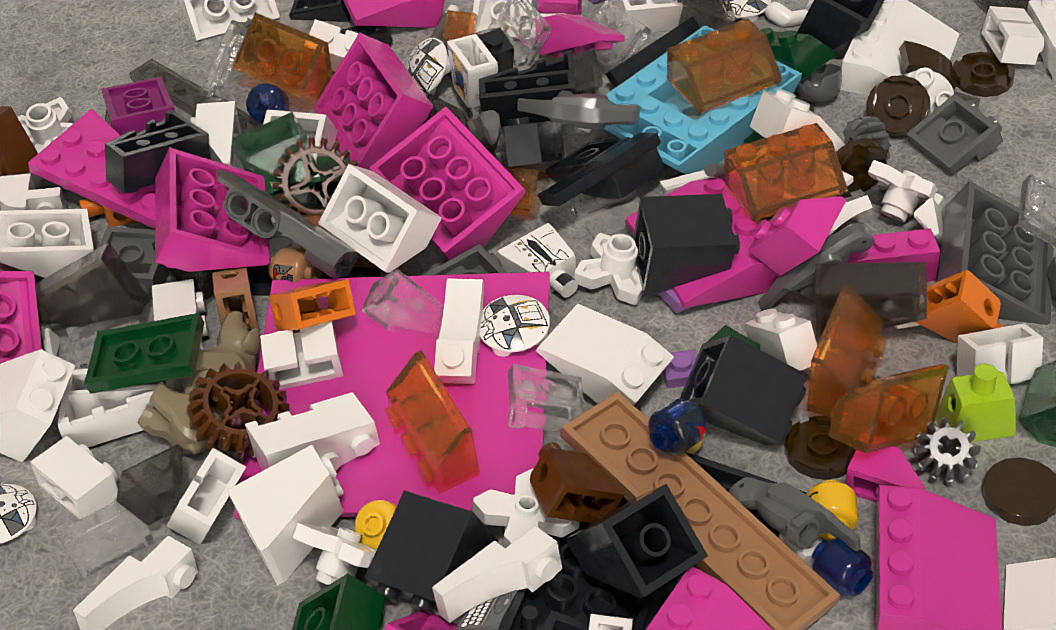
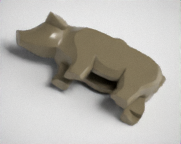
M240 311L230 312L221 326L217 338V346L209 350L199 349L195 374L189 377L182 393L174 391L161 381L149 400L158 411L147 405L137 421L140 427L151 435L165 438L181 453L196 455L207 450L208 440L197 442V431L190 430L189 427L190 418L186 411L188 404H190L188 401L190 391L195 389V384L199 377H206V373L210 368L219 372L220 366L225 363L230 369H234L238 361L242 369L246 370L251 365H255L261 350L259 328H253L249 331L243 323V313ZM209 405L214 417L219 422H222V417L215 412L216 408Z

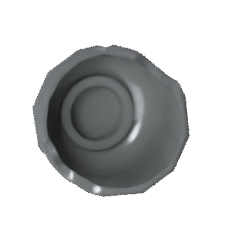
M828 64L823 73L813 71L800 80L795 89L797 95L805 101L814 103L827 102L835 98L840 92L842 85V69L838 65Z

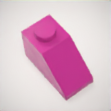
M862 437L847 468L845 483L854 490L857 497L877 503L879 485L915 487L925 490L924 485L900 448Z

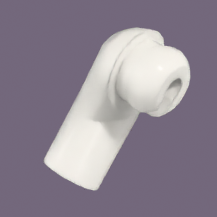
M772 2L765 8L767 18L780 27L801 25L808 12L807 9L791 11L778 2Z

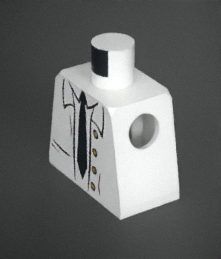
M549 223L497 251V257L502 267L508 273L550 272L549 294L556 290L563 297L567 298L577 290L578 282L574 279L576 270L574 252Z

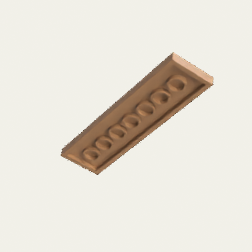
M618 391L562 426L560 437L576 452L588 454L625 494L624 498L628 501L667 484L708 557L695 565L701 571L728 585L772 630H805L838 604L841 595L685 452L679 456L669 455L668 453H674L678 446Z

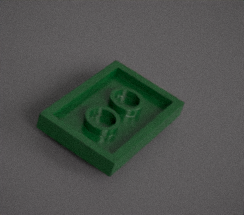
M200 313L98 331L84 385L89 393L111 391L194 375L205 324Z

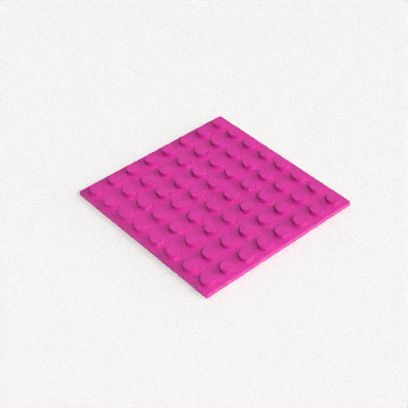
M550 272L301 279L298 282L272 280L270 295L306 285L349 279L356 315L332 321L339 346L343 377L280 390L286 391V403L289 404L292 416L311 411V404L353 392L375 422L380 444L367 454L352 459L336 470L337 476L335 477L344 492L343 495L338 497L343 508V512L339 517H357L362 507L374 500H385L398 505L404 490L472 511L473 498L490 489L514 495L516 476L536 466L540 459L538 456L539 451L544 446L547 360L535 351L539 346H533L520 352H512L505 357L497 356L493 353L492 348L481 339L480 353H477L475 384L438 383L434 376L436 341L439 339L447 279H483L485 284L483 309L498 298L508 295H524L539 301L549 314ZM319 297V303L324 309L328 307V298ZM270 300L263 335L285 331L277 330L275 327ZM299 329V330H293V333H298V332H300V329ZM262 347L257 371L258 374L265 372ZM255 399V404L262 408V413L267 416L264 407ZM244 452L242 465L246 466L240 477L239 483L262 472L256 456L253 459L247 452ZM235 508V511H234L235 519H240V517H239V515H238V513H237V511H236V508Z

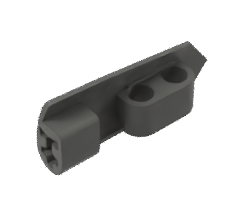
M217 169V181L229 188L224 201V209L227 215L261 238L287 236L306 249L305 261L333 279L348 276L357 259L362 263L364 262L365 257L252 183L235 174ZM245 198L248 202V209L245 207ZM272 215L275 219V227H273L271 222Z

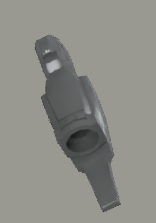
M562 90L552 100L519 98L517 103L518 111L545 116L552 122L592 130H601L606 125L613 124L634 125L639 121L641 109L637 104H615L610 102L606 95H573L571 91Z
M493 110L483 111L468 120L465 127L496 158L495 150L498 145V138L502 133L499 113Z
M854 223L838 233L827 236L820 252L782 276L779 275L758 301L761 311L770 309L789 291L798 290L800 294L814 300L820 294L823 288L822 284L833 279L844 269L851 254L856 252L865 253L873 246L874 238L869 229L862 224Z
M745 477L732 485L729 493L746 509H756L771 528L786 534L787 540L800 550L818 540L819 533L831 534L854 551L861 549L860 537L832 512L785 482L767 483L751 477Z

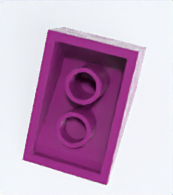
M162 77L101 89L111 127L120 136L131 130L139 133L146 129L147 122L155 120L158 123L165 119L166 112L170 110L175 111Z

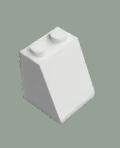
M42 349L0 364L1 454L19 462H23L50 427L75 368L74 364Z
M313 445L304 448L227 490L247 533L276 585L284 583L314 548L292 538L297 524L306 523L322 528V526L331 527L343 512L338 497L343 495L344 492L335 477L337 473L328 456L319 457Z

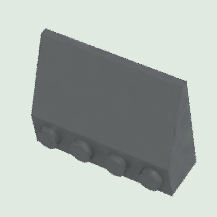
M969 181L945 206L938 281L968 270L1000 299L1001 306L998 319L1048 325L1051 322L1052 301L1048 267L1053 260L1054 227Z

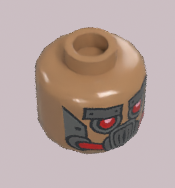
M289 246L280 249L274 254L268 267L272 280H288L290 282H298L301 279H321L322 271L305 261V249Z

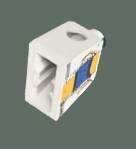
M473 34L447 41L454 89L466 104L469 113L480 114L479 79L498 73V62L479 37Z

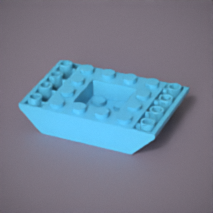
M705 25L606 94L610 102L615 104H637L641 109L639 121L634 125L613 124L606 125L604 129L619 138H631L638 133L657 132L661 141L660 145L657 146V150L663 163L685 174L702 171L708 163H720L744 145V139L755 131L750 127L763 90L776 94L777 89H781L793 94L801 80L802 73Z

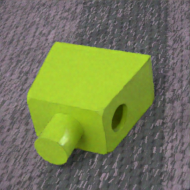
M983 363L975 367L974 374L957 376L949 381L935 416L939 428L942 418L947 417L952 428H955L958 421L965 423L962 430L963 434L975 431L977 435L972 442L1016 436L1015 397L1003 372L997 371L990 364Z

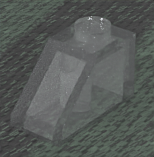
M398 269L373 283L361 309L362 312L388 331L435 340L439 338L444 310L443 303Z

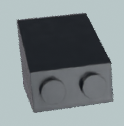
M814 0L797 33L812 35L834 50L869 30L885 0Z
M723 194L640 197L633 239L638 249L636 265L644 296H650L731 269L734 254L739 253L740 240L738 233H733L731 208H726Z
M728 335L702 344L678 402L689 404L693 408L697 407L703 415V418L700 417V420L764 445L778 444L790 433L792 428V421L790 419L795 407L801 403L805 396L806 387H804L808 375L732 335Z
M667 484L627 501L566 538L586 575L639 598L647 596L708 557Z
M404 490L365 578L376 587L375 591L385 596L386 600L397 602L400 597L410 601L409 605L414 609L431 614L433 609L438 611L432 587L493 541L498 542V539L474 512Z

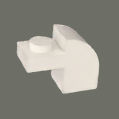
M31 173L0 176L1 211L67 209L61 187L35 189Z

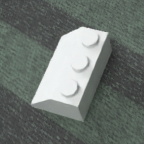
M180 0L184 16L196 41L232 32V29L237 27L238 22H246L247 18L252 20L259 16L262 20L270 18L271 21L280 18L275 0Z
M348 164L318 224L380 269L390 273L427 247L442 217L377 173Z

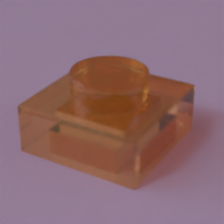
M447 10L443 40L447 42L475 33L478 20L477 14Z

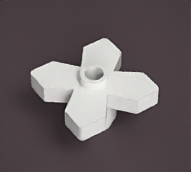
M62 97L46 104H35L27 110L26 116L21 115L17 117L38 154L74 124L68 123L72 115Z
M873 160L868 174L879 181L877 185L881 190L886 191L881 201L883 207L880 212L905 223L907 217H912L917 204L923 205L931 197L934 198L942 211L946 200L943 196L936 193L938 188L934 183L922 179L910 171L904 170L901 173L889 165Z
M599 233L591 246L590 254L594 259L581 260L575 270L574 279L578 282V285L589 289L611 284L617 299L637 305L643 295L636 265L638 249L634 239L625 234L609 236Z
M534 468L516 476L514 495L490 489L473 498L472 512L484 525L505 526L504 548L508 547L534 526H537L546 534L561 538L579 528V521L551 518L545 515L530 483V474Z
M298 523L292 537L307 545L322 549L316 569L319 570L316 579L327 585L347 573L355 577L358 567H369L377 549L360 542L361 534L343 527L337 529L322 526V528L311 524Z

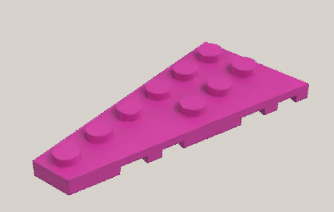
M92 108L28 162L31 173L155 229V184L140 188L134 193H123L106 180L105 144L120 135Z

